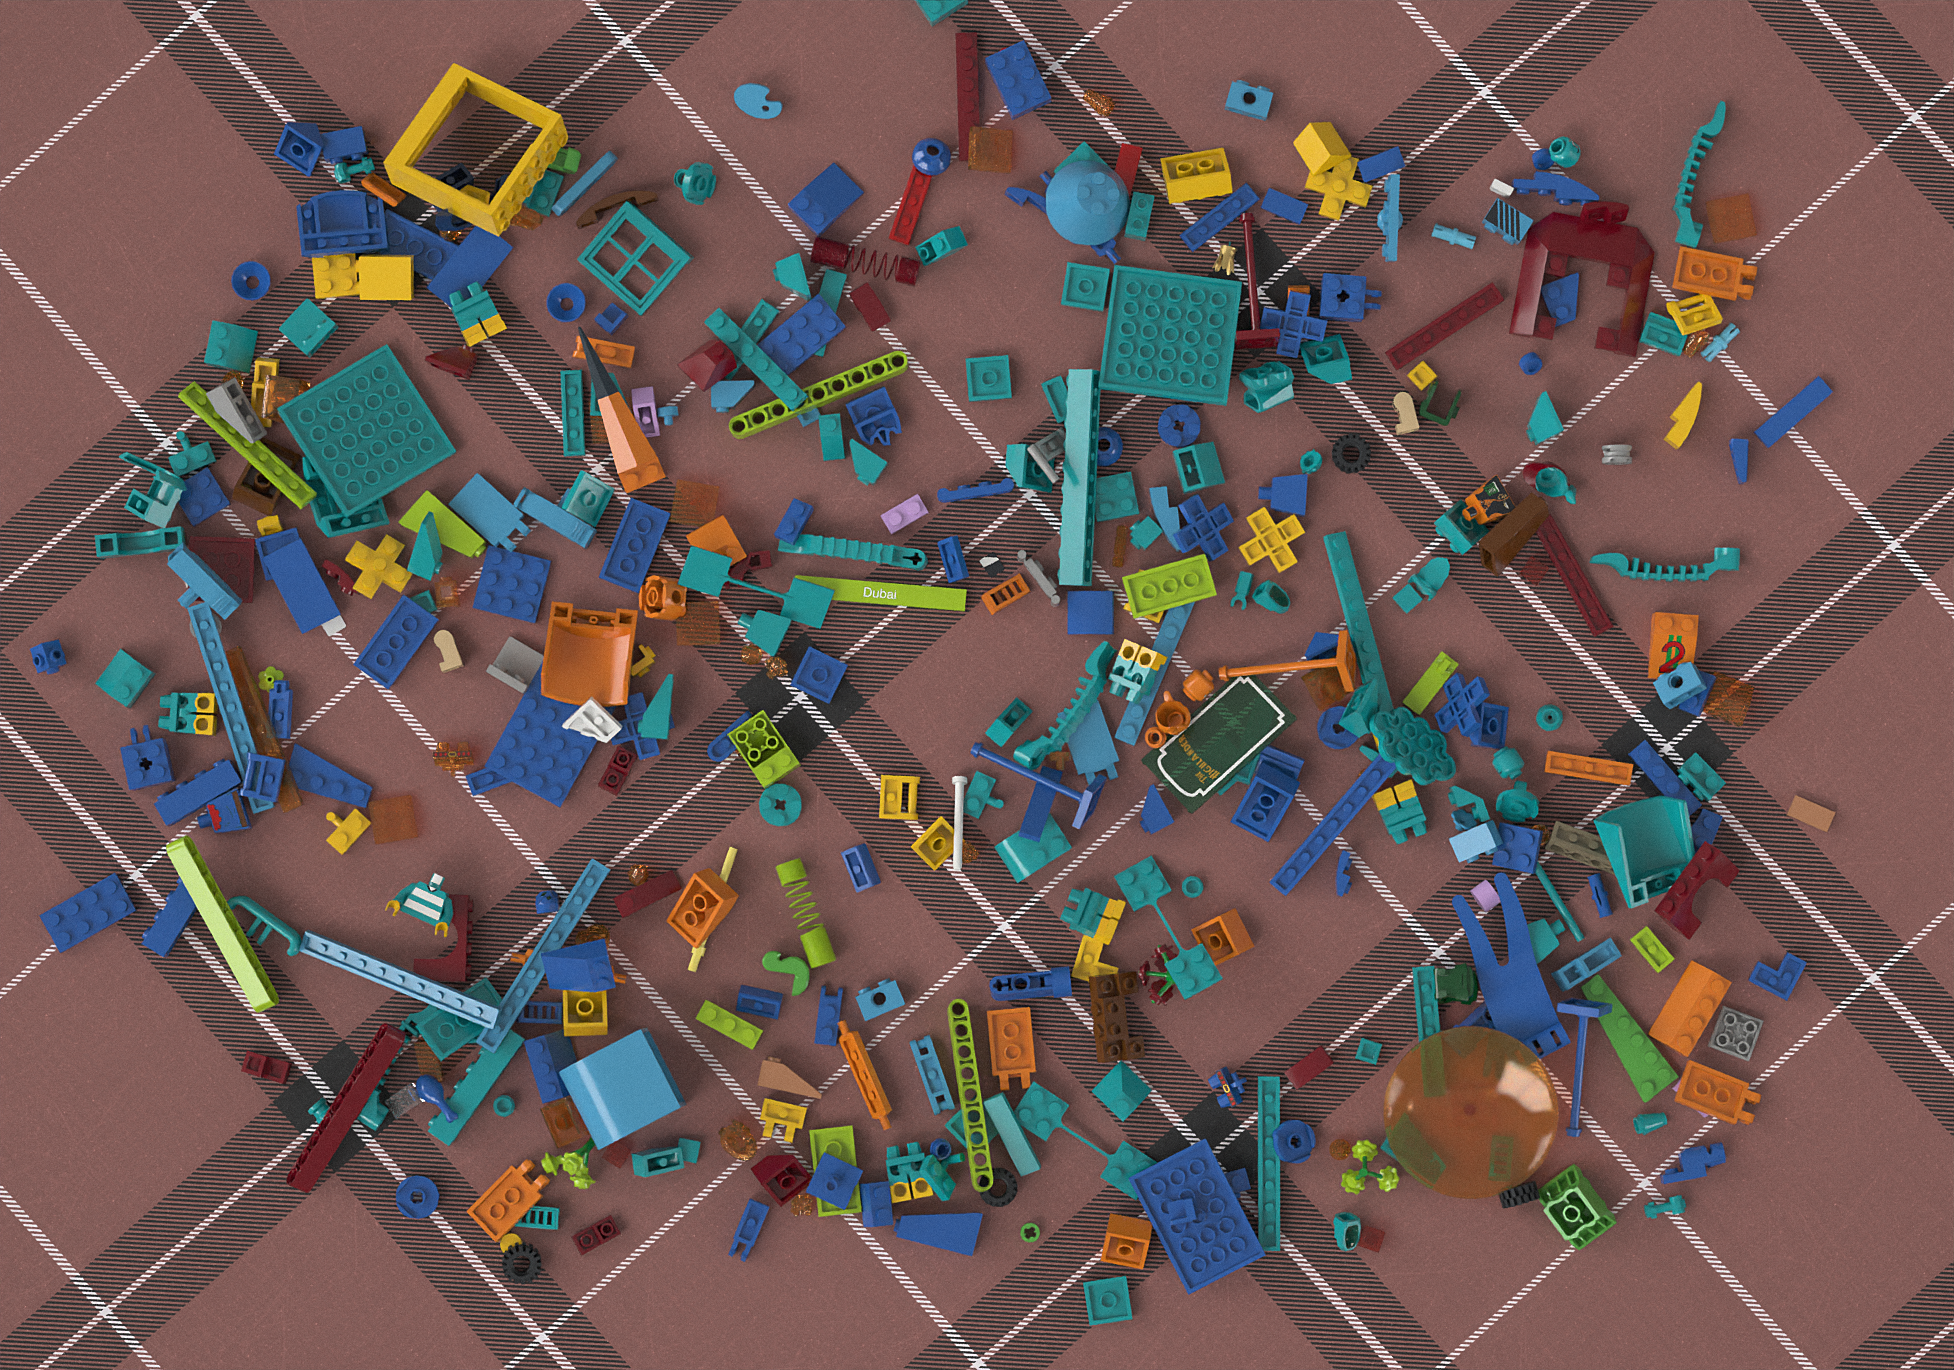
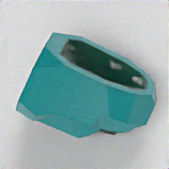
M1270 580L1261 583L1252 595L1257 604L1262 605L1269 611L1282 614L1287 612L1290 607V599L1287 593Z
M1348 1212L1337 1213L1333 1221L1335 1226L1334 1238L1337 1240V1245L1345 1252L1353 1250L1360 1239V1218Z

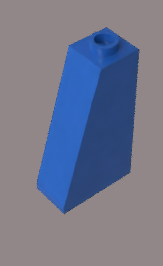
M983 1213L902 1215L901 1219H896L893 1231L897 1232L896 1237L972 1256Z

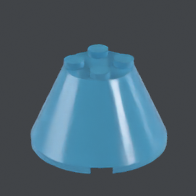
M1083 160L1068 164L1055 174L1046 191L1045 208L1051 225L1063 238L1078 245L1094 246L1109 241L1121 231L1129 215L1130 199L1125 183L1113 169L1100 162Z

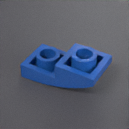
M1399 146L1357 162L1364 183L1406 166Z
M1344 850L1340 853L1335 875L1336 894L1339 897H1342L1344 893L1348 894L1352 882L1349 881L1350 876L1343 874V871L1349 870L1353 859L1349 858L1351 853Z

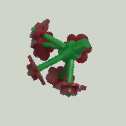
M1166 944L1158 945V948L1154 949L1155 954L1151 958H1157L1154 965L1158 967L1160 972L1150 971L1149 961H1145L1143 966H1140L1138 972L1143 986L1147 985L1149 976L1166 978L1167 982L1163 979L1154 981L1151 984L1152 990H1148L1151 994L1149 998L1152 1000V1003L1158 1006L1160 1003L1167 1006L1166 1002L1173 997L1171 991L1173 989L1172 985L1175 982L1164 965L1177 957L1170 950L1173 948L1172 945L1168 947Z

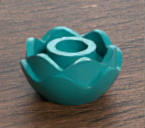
M1547 704L1538 709L1536 722L1543 730L1553 731L1561 726L1563 714L1557 706Z

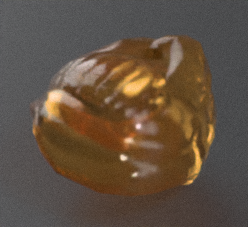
M591 925L586 930H581L577 933L575 945L605 939L608 950L610 931L604 925Z

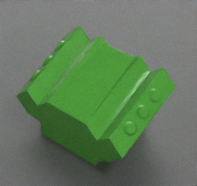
M1575 1164L1568 1167L1538 1190L1540 1195L1539 1201L1545 1207L1543 1211L1565 1241L1569 1240L1572 1246L1579 1251L1617 1223L1614 1214L1607 1209L1605 1201L1598 1196L1590 1181L1583 1176L1581 1169Z

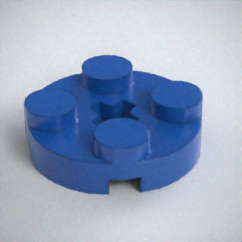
M1172 405L1162 412L1158 420L1160 438L1166 444L1177 448L1191 445L1200 433L1201 423L1199 416L1187 405ZM1175 421L1184 422L1185 425L1182 432L1178 429L1174 430Z
M1336 706L1329 708L1318 720V738L1331 749L1340 750L1348 748L1358 739L1356 735L1347 729L1336 734L1335 729L1332 728L1333 724H1338L1346 707Z
M1300 1120L1285 1121L1272 1134L1274 1150L1279 1159L1284 1162L1302 1163L1309 1159L1312 1148L1315 1147L1316 1140L1312 1128ZM1292 1137L1298 1139V1142L1295 1143L1296 1147L1291 1145Z
M420 1175L408 1177L400 1183L396 1190L397 1207L402 1214L409 1218L420 1219L427 1217L438 1206L440 1198L438 1188L428 1177ZM413 1192H421L423 1194L421 1196L423 1201L413 1202Z

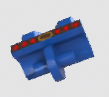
M1226 1066L1216 1071V1074L1208 1079L1213 1089L1220 1086L1223 1087L1225 1093L1217 1097L1221 1108L1230 1105L1234 1107L1243 1102L1240 1094L1245 1092L1242 1083L1247 1081L1246 1077L1239 1079L1237 1073L1230 1074Z

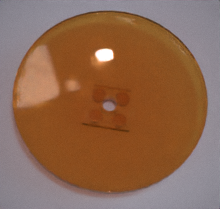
M1461 1026L1430 1035L1416 1044L1401 1059L1387 1085L1383 1106V1119L1387 1139L1394 1155L1414 1179L1427 1188L1446 1196L1462 1199H1480L1502 1194L1505 1190L1520 1185L1539 1168L1549 1153L1555 1138L1558 1124V1102L1554 1084L1547 1069L1529 1047L1511 1035L1496 1029L1480 1026ZM1465 1105H1475V1113L1472 1115L1465 1114Z

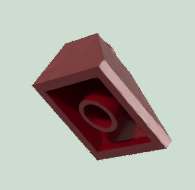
M712 339L677 364L703 392L737 368L733 352L720 340Z
M462 345V348L455 346L425 357V361L429 366L470 380L478 355L474 353L475 349Z
M767 1155L751 1168L760 1184L780 1207L804 1190L812 1179V1176L794 1155Z

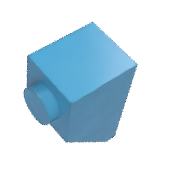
M754 380L718 381L711 387L712 409H716V413H729V409H734L755 388Z

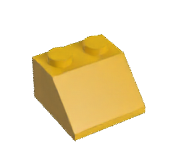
M563 990L564 1036L608 1035L606 990L599 992Z

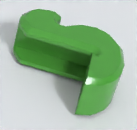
M570 147L568 150L560 148L554 162L549 164L547 168L562 173L575 174L578 171L582 155L578 150Z
M770 951L766 953L762 959V964L766 970L795 974L792 996L800 995L806 990L810 974L809 967L804 960L798 957H788L780 960V952Z

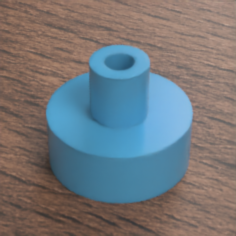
M678 406L656 409L657 418H664L665 426L673 425L672 417L679 416Z

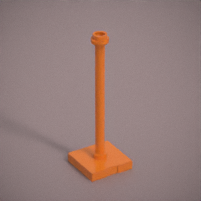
M1348 630L1339 631L1336 658L1231 669L1227 665H1223V667L1219 668L1220 680L1229 681L1230 677L1337 666L1345 692L1354 691L1357 658Z

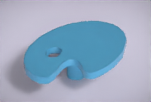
M743 84L734 92V101L737 106L748 115L756 118H774L780 114L783 108V104L780 101L766 99L770 89L761 84ZM763 106L769 107V110L763 109Z

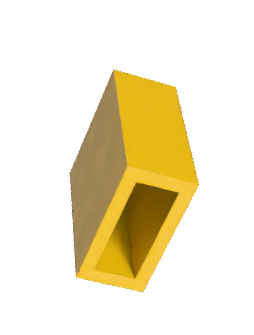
M362 254L359 256V260H356V273H359V281L356 282V294H360V300H412L414 298V255Z

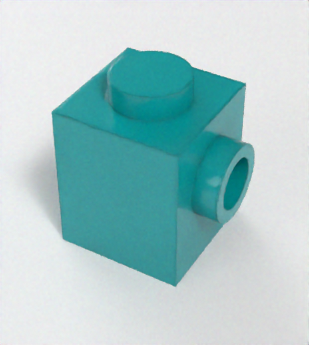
M1147 516L1142 522L1136 521L1130 528L1132 531L1129 535L1132 538L1130 542L1138 550L1142 548L1145 551L1163 533V530Z

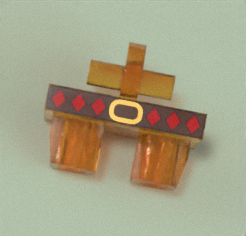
M447 742L437 743L436 752H433L435 766H442V771H450L451 777H456L457 770H464V765H474V757L469 742H459L457 751H450V745Z

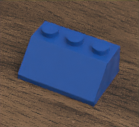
M563 1029L524 1041L542 1103L570 1096L559 1074L561 1070L577 1062L570 1036H564Z

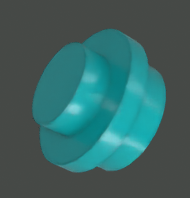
M1187 877L1182 883V891L1187 897L1195 898L1202 893L1203 883L1198 877Z
M501 1095L495 1099L493 1109L497 1115L506 1117L513 1113L515 1102L510 1096Z

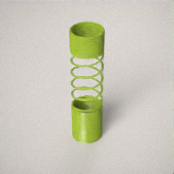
M801 858L776 866L775 868L782 887L803 884L785 895L787 898L806 895L790 904L789 908L811 905L793 916L794 919L814 916L798 925L797 929L819 926L800 936L811 968L835 961V952H833L834 950L831 946L832 944H830L829 936H827L826 928H822L824 926L823 923L800 927L819 917L821 913L796 917L814 907L817 903L812 902L792 906L813 894V892L789 895L809 884V881L784 885L807 876Z

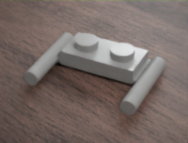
M1062 427L1027 448L1028 452L1052 483H1055L1060 478L1048 462L1065 452L1063 443L1066 439V432Z
M1020 550L1017 560L1024 563V566L1041 589L1051 599V605L1057 607L1060 598L1055 595L1056 584L1051 577L1046 579L1042 573L1044 568L1038 560L1033 561L1030 558L1026 561V552Z

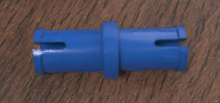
M1601 873L1588 876L1587 879L1593 893L1591 897L1592 900H1595L1599 917L1603 918L1613 915L1607 898L1609 893L1605 891Z

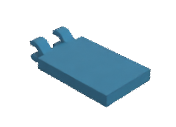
M478 473L448 504L494 547L501 543L508 551L512 552L517 546L507 537L514 529L519 530L525 537L531 532L521 521L525 516Z
M1098 700L1096 703H1093L1090 713L1085 715L1083 723L1077 726V731L1071 734L1067 743L1078 775L1085 773L1088 785L1096 778L1094 773L1104 769L1107 771L1109 780L1118 778L1113 763L1118 762L1119 758ZM1064 711L1057 713L1058 717L1063 720L1067 717Z

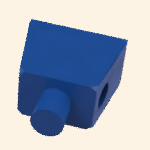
M1308 474L1272 478L1271 487L1259 486L1258 499L1270 500V510L1304 517Z

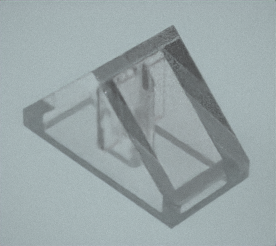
M410 1083L385 1102L394 1117L398 1119L425 1101L418 1095L415 1084Z

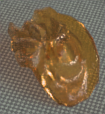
M731 1119L732 1124L722 1127L718 1132L720 1143L723 1149L734 1158L741 1161L751 1160L757 1153V1143L750 1133V1128L741 1122Z

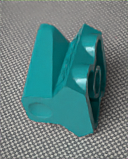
M1279 361L1267 362L1258 368H1248L1239 374V380L1248 388L1244 393L1243 402L1257 413L1264 412L1294 398L1292 388L1294 375L1291 368Z

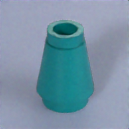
M1665 1113L1638 1114L1637 1117L1633 1118L1635 1131L1637 1134L1646 1135L1667 1125Z

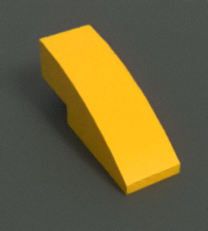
M258 357L255 360L251 406L263 427H272L280 359Z
M1699 381L1670 416L1676 423L1663 440L1676 450L1680 448L1694 424L1702 391V383Z

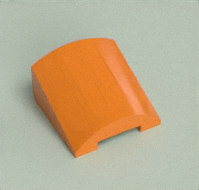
M552 601L541 671V695L556 701L582 706L591 696L602 707L626 705L628 703L638 610L616 608V613L575 609L572 603Z

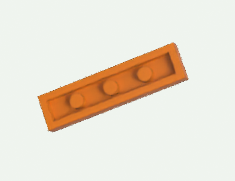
M1547 751L1544 767L1545 773L1630 786L1633 764L1554 751Z

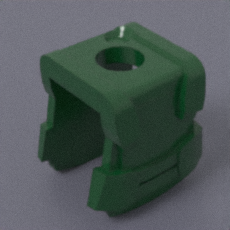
M1435 379L1428 388L1426 399H1423V402L1421 401L1419 414L1436 423L1447 426L1451 418H1456L1460 409L1456 405L1462 390H1457L1445 419L1426 411L1439 383V379Z
M1466 963L1456 965L1455 968L1447 970L1443 968L1433 969L1435 976L1434 996L1439 1004L1454 1001L1471 1005V1003L1477 1001V976L1475 971H1472V968L1468 967Z

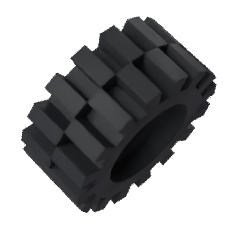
M1344 435L1333 446L1331 453L1332 461H1334V465L1341 472L1344 471L1347 474L1358 473L1370 461V445L1360 435ZM1347 446H1355L1359 450L1360 456L1358 460L1349 462L1345 460L1343 450Z
M998 1167L992 1168L993 1180L1002 1179L1007 1185L1006 1192L1001 1196L993 1195L990 1189L979 1193L985 1203L993 1207H1003L1014 1200L1018 1188L1017 1181L1008 1170ZM982 1176L979 1186L987 1187L988 1179Z
M1536 1181L1522 1183L1498 1191L1503 1209L1522 1205L1540 1198Z
M517 1242L514 1247L510 1245L508 1251L505 1250L504 1257L502 1256V1268L504 1275H507L509 1281L514 1280L515 1284L521 1282V1285L525 1284V1281L531 1283L532 1279H536L538 1273L541 1272V1256L538 1253V1249H534L532 1244L528 1246L526 1242H522V1245H519ZM517 1257H527L530 1260V1266L526 1270L516 1269L513 1262Z

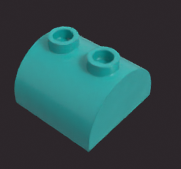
M1460 499L1437 519L1434 525L1436 526L1437 534L1441 537H1446L1451 542L1450 548L1455 553L1463 555L1484 537L1489 530L1484 524L1479 525L1475 518L1470 521L1464 518L1462 511L1468 506Z

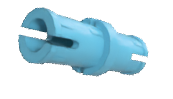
M1435 223L1431 235L1432 237L1448 241L1451 245L1455 243L1471 250L1476 240V236L1460 232L1457 228L1453 230Z
M1730 322L1719 335L1713 337V341L1700 354L1702 357H1706L1705 360L1711 362L1722 349L1725 350L1728 347L1727 344L1740 333V330L1738 328L1734 329L1736 326Z

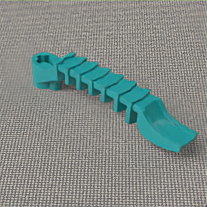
M1721 100L1717 104L1711 122L1701 126L1691 140L1692 144L1687 151L1688 156L1683 163L1685 166L1680 174L1681 180L1677 185L1679 189L1674 198L1676 202L1672 207L1680 221L1675 242L1692 248H1696L1703 224L1692 221L1691 209L1687 208L1686 204H1690L1693 197L1685 195L1684 192L1685 190L1693 192L1695 187L1687 183L1688 179L1695 181L1697 177L1696 173L1690 172L1691 167L1698 170L1701 164L1693 160L1694 156L1704 159L1706 152L1697 149L1698 145L1709 150L1714 145V143L1701 138V136L1713 138L1723 127L1726 106L1725 102Z
M800 534L795 545L780 540L778 547L779 552L808 556L816 554L820 557L827 555L831 558H851L854 561L864 560L869 563L873 561L878 564L888 563L890 566L917 571L923 570L928 564L926 554L919 549L894 545L888 546L882 543H865L859 540L850 541L844 538H827L820 535L818 537ZM919 555L922 561H919L916 565L910 559L916 558Z
M1716 547L1714 548V561L1704 563L1703 569H1698V565H1691L1690 574H1686V565H1679V574H1674V566L1669 565L1667 566V574H1662V565H1655V573H1650L1651 563L1644 562L1643 572H1638L1640 558L1633 557L1631 571H1628V559L1620 553L1595 555L1590 558V563L1609 565L1621 577H1630L1631 580L1642 579V581L1654 580L1656 582L1666 580V582H1673V580H1678V582H1685V580L1696 582L1697 580H1702L1706 582L1709 580V576L1716 570L1739 571L1740 549Z
M1102 642L1087 659L1085 669L1093 678L1089 680L1081 676L1079 677L1080 684L1087 688L1085 690L1076 688L1077 695L1081 697L1079 700L1071 698L1070 702L1074 707L1072 710L1065 707L1063 711L1067 717L1064 720L1059 717L1056 719L1059 725L1058 729L1050 726L1049 732L1052 734L1050 739L1041 735L1034 742L1027 739L1024 744L1019 745L1013 755L1017 763L1030 770H1036L1046 755L1056 751L1061 752V747L1064 743H1068L1071 734L1077 731V726L1083 723V718L1087 713H1090L1093 703L1097 702L1100 692L1103 693L1104 691L1103 687L1107 683L1106 669L1117 651L1109 642Z
M429 1004L423 1011L409 1014L407 1019L401 1022L399 1029L404 1032L408 1030L418 1038L420 1033L411 1022L414 1021L418 1024L440 1008ZM406 1035L404 1043L409 1045L412 1039ZM400 1047L397 1053L400 1054L404 1048ZM394 1057L391 1063L394 1064L397 1058ZM388 1067L385 1074L388 1075L392 1069ZM383 1077L378 1082L357 1120L374 1131L379 1128L389 1111L387 1107L379 1103L381 1090L377 1087L379 1084L383 1086L386 1082V1079Z

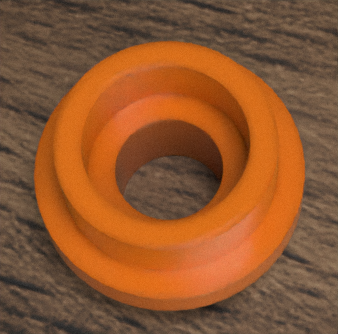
M1151 727L1146 731L1145 741L1150 747L1159 748L1166 742V733L1159 727ZM1154 733L1159 735L1158 741L1153 739Z

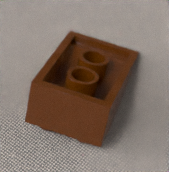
M262 437L260 441L294 472L301 455ZM248 461L234 486L232 499L267 516H272L281 500L283 492Z

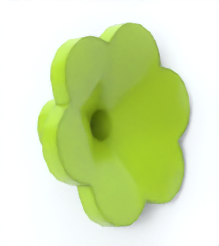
M271 666L265 671L260 672L258 675L260 689L267 690L269 693L270 689L274 688V681L283 679V672Z

